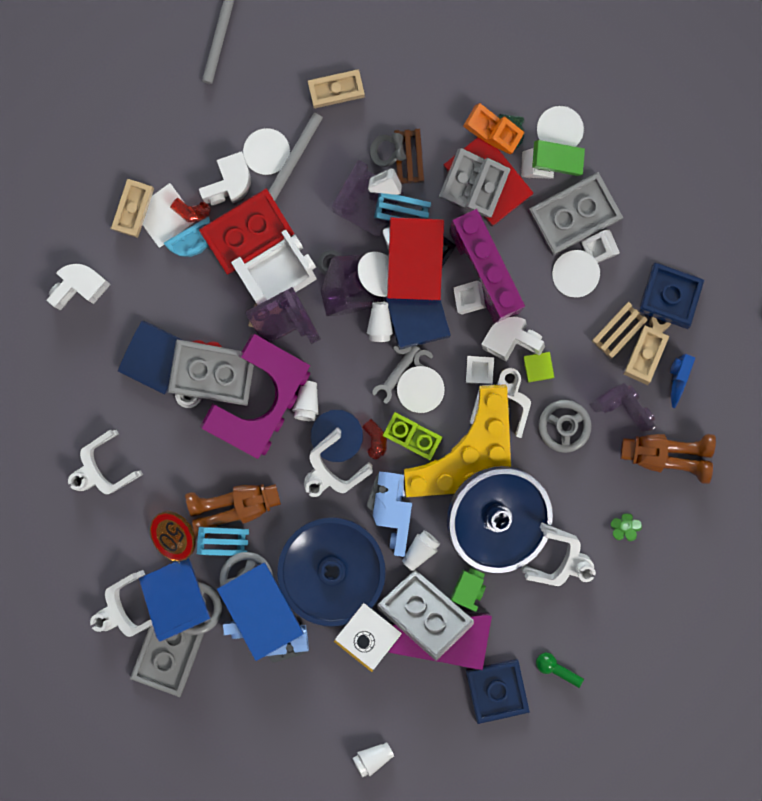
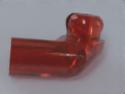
M176 198L170 206L174 212L187 222L204 220L209 216L210 206L206 202L188 206L182 200Z
M370 419L362 426L371 436V447L368 449V455L372 459H379L387 451V438L383 436L384 431Z

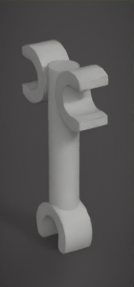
M395 345L394 351L397 354L404 355V357L384 384L378 385L373 389L372 395L375 396L379 390L386 391L387 397L383 403L387 404L391 400L392 389L411 363L414 361L416 367L423 366L419 363V357L424 355L432 359L433 355L431 352L421 350L417 346L399 350L398 346Z

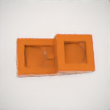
M481 103L474 106L463 125L464 128L478 138L508 154L514 152L525 133L506 117L498 118Z

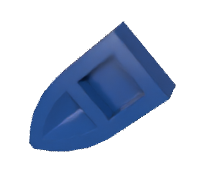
M684 354L679 359L675 358L670 369V373L673 374L671 379L673 381L671 390L672 408L677 406L695 361L693 356Z

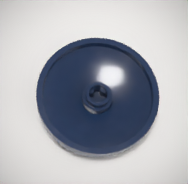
M496 466L481 470L463 482L450 502L447 513L449 539L456 552L468 564L479 570L490 573H504L516 570L534 559L546 544L548 538L544 536V531H541L540 525L544 523L552 526L553 513L551 502L542 485L535 478L520 469Z
M331 517L314 520L298 529L283 547L278 562L279 587L291 609L305 620L322 626L348 624L363 603L372 608L379 599L385 582L384 557L374 537L357 523Z

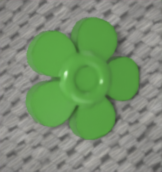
M623 514L621 517L622 521L618 518L612 520L611 527L614 529L613 537L616 540H622L625 536L628 541H633L637 538L636 531L642 529L641 522L633 520L631 514Z

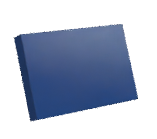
M188 556L185 559L178 560L139 578L155 635L159 642L211 619Z
M266 562L217 589L255 661L304 634Z

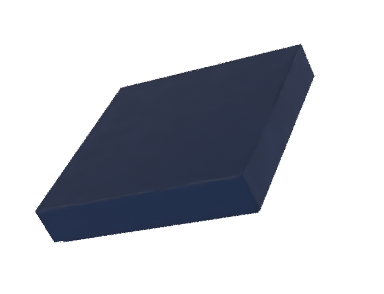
M654 262L638 312L689 329L704 279Z
M385 299V302L388 303L390 319L399 350L450 338L451 334L441 300Z
M518 659L483 666V670L474 668L466 670L477 724L530 713Z

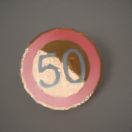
M164 511L152 519L150 535L155 548L161 555L169 560L179 562L188 559L194 553L196 546L195 534L191 525L184 517L176 512Z

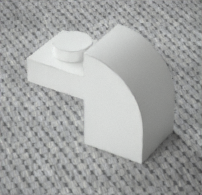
M242 151L217 160L224 180L199 189L205 204L216 205L226 200L225 197L230 196L233 205L246 197L251 186V175Z
M70 264L56 272L63 279V282L57 283L51 288L47 301L55 308L61 310L74 294L78 292L86 300L94 304L111 284L88 266Z
M508 317L498 323L496 322L490 328L481 345L483 350L507 361L516 344L539 356L545 348V344L541 340L542 336L530 329L527 332L524 331L527 326L525 319Z

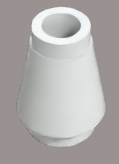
M386 302L372 303L367 329L370 341L387 342L390 341V335L393 334L388 303Z
M307 381L304 386H300L292 411L295 412V419L315 421V416L318 415L317 383Z
M424 530L421 534L416 535L402 562L414 571L438 551L437 547L440 543L435 537Z
M386 742L357 752L358 755L352 759L363 778L366 775L370 777L393 758L394 754Z

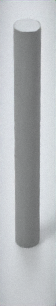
M223 0L202 79L204 83H213L234 0Z
M315 112L269 189V193L274 201L323 119L322 116Z

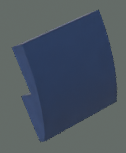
M141 321L124 354L118 372L165 395L168 392L175 343L177 339H182L145 321Z

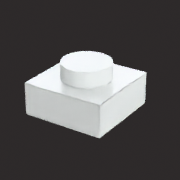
M474 281L454 287L458 313L466 314L486 308L481 282Z
M467 356L466 383L492 385L494 357Z

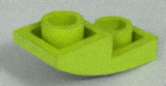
M394 412L383 434L387 439L430 461L443 439L442 436Z

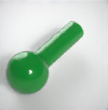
M545 652L536 659V667L541 673H553L578 688L581 687L584 678L559 665L553 654Z

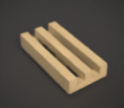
M628 302L592 342L612 359L648 319L645 316L643 317ZM628 311L631 315L603 344L600 340ZM636 318L638 320L636 325L610 351L608 347Z

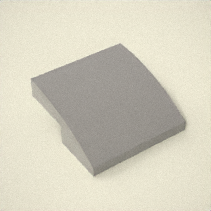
M460 148L456 152L438 198L469 211L478 209L480 215L491 218L510 168L489 158L483 159Z

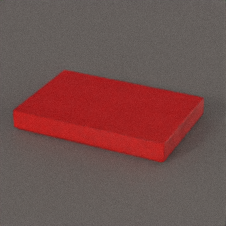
M476 138L464 148V150L483 159L489 158L510 168L492 217L484 216L493 227L534 193L499 149L480 138ZM455 156L443 164L447 172H449Z
M267 188L199 229L227 275L236 270L231 263L235 259L241 257L245 264L284 240V236L281 233L284 230H287L290 236L294 234Z
M390 217L387 298L441 300L443 219Z

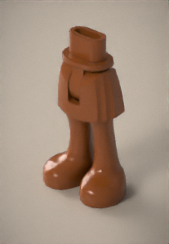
M664 434L635 436L634 439L623 438L620 459L632 460V464H637L660 473L663 471V468L691 472L696 475L699 482L710 484L713 474L712 461L675 458L668 456V453L692 454L712 458L716 447V437L713 434H706L700 441L696 442L667 440Z
M263 484L233 487V492L213 498H200L193 492L185 494L191 517L209 510L231 505L235 506V508L222 513L192 519L197 541L199 527H217L237 520H241L244 524L258 518L265 512H269L270 507L281 505L276 484L266 487Z

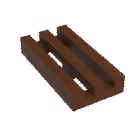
M410 129L404 131L394 130V133L403 135L406 146L408 177L403 178L402 161L396 160L398 179L401 184L424 182L420 129L410 131ZM410 137H415L418 177H413Z

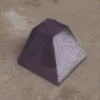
M364 255L335 256L331 259L321 288L326 316L345 315L372 308L373 302H384L383 297L376 296L365 289L359 279L358 264Z

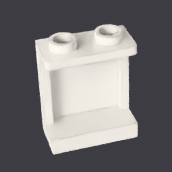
M287 230L281 232L284 240L244 264L241 257L231 262L262 312L267 311L317 279L312 271L316 268L308 254L302 255L300 252L303 249L302 244L296 235L290 237Z

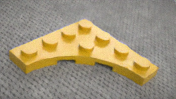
M506 384L479 386V400L474 422L467 435H464L449 454L438 461L434 460L425 465L404 469L406 497L455 494L464 481L481 470L496 466L511 467L508 391Z

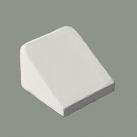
M534 148L522 152V177L554 178L553 171L532 168Z
M391 168L371 177L368 189L374 193L399 195L401 194L402 185L394 169Z
M603 230L581 241L585 252L592 255L597 263L620 254L610 230Z

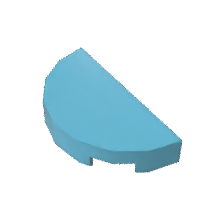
M209 216L164 242L165 246L172 253L182 257H192L202 253L209 245L199 229L211 222Z

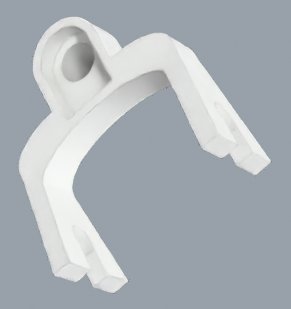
M506 368L500 373L497 385L506 384L508 398L518 402L523 407L515 433L516 437L522 438L531 401L526 395L518 392L521 382L520 373L514 368ZM509 373L514 374L515 377L511 383L505 381V376ZM479 391L469 421L470 424L474 422L478 407Z
M338 427L310 452V462L314 469L306 475L304 487L311 497L319 496L329 486L339 493H346L373 473L372 464L368 462L353 477L345 481L336 477L326 467L320 453L341 438V430ZM319 483V487L313 488L310 486L311 484Z
M109 430L81 449L80 456L84 466L69 476L68 484L72 485V489L85 491L96 485L104 494H111L143 475L141 470L134 471L116 484H112L105 479L98 469L94 459V449L119 435L117 430ZM78 477H83L81 485L77 482Z
M541 523L540 529L544 531L543 534L546 538L568 542L567 552L560 567L552 574L544 573L526 565L522 566L521 570L525 573L526 580L554 586L562 585L569 575L579 577L583 582L593 580L594 577L592 575L596 574L593 562L589 556L579 553L581 545L575 535Z
M143 570L132 573L106 589L105 599L108 607L92 616L90 624L96 625L93 627V630L97 632L108 631L118 626L126 636L131 637L153 626L151 619L140 626L132 623L126 615L119 597V591L122 587L145 575Z

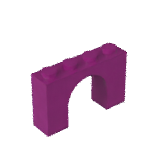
M478 209L452 220L449 233L460 255L467 254L478 274L486 295L485 306L494 324L508 317L518 315L524 309L525 304Z
M251 334L239 357L269 375L275 388L272 406L260 417L243 419L212 403L200 427L259 459L260 455L265 456L272 444L269 441L274 431L278 432L285 420L282 416L286 408H292L298 397L295 394L299 385L304 386L311 372L308 371L309 364L256 334Z

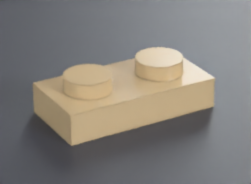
M359 69L308 80L314 109L365 97Z
M127 179L111 229L138 238L154 188Z

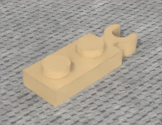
M651 317L649 320L650 327L644 326L623 373L646 385L652 380L669 338L663 332L671 325L668 322L659 324L657 318Z

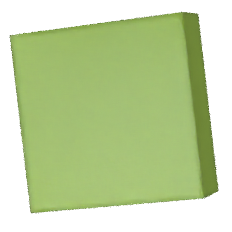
M550 352L541 353L540 356L534 354L523 357L527 383L555 378Z

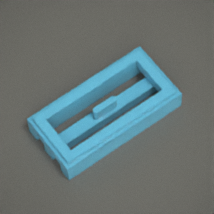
M379 193L374 218L390 221V217L401 218L381 213L383 208L419 216L420 219H427L429 217L428 208H430L431 202L401 195ZM384 199L407 203L420 206L422 210L383 203Z
M199 527L197 554L233 556L237 553L247 552L245 545H248V540H245V537L249 535V529ZM205 533L238 534V539L205 538ZM204 544L237 545V550L204 549Z

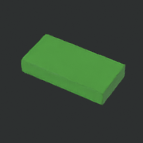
M542 140L534 141L532 168L575 176L583 175L585 149Z

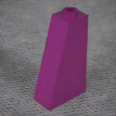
M490 613L467 614L474 620V625L436 662L483 670L492 616ZM391 622V625L402 634L389 649L388 653L435 661L397 625Z

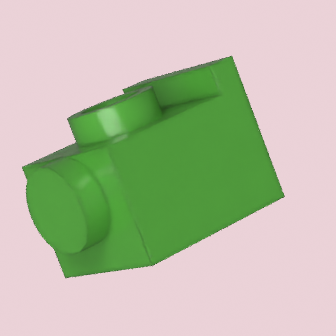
M470 568L469 572L463 569L450 597L451 601L476 612L478 606L474 602L476 599L481 600L486 588L483 585L485 573L474 568Z

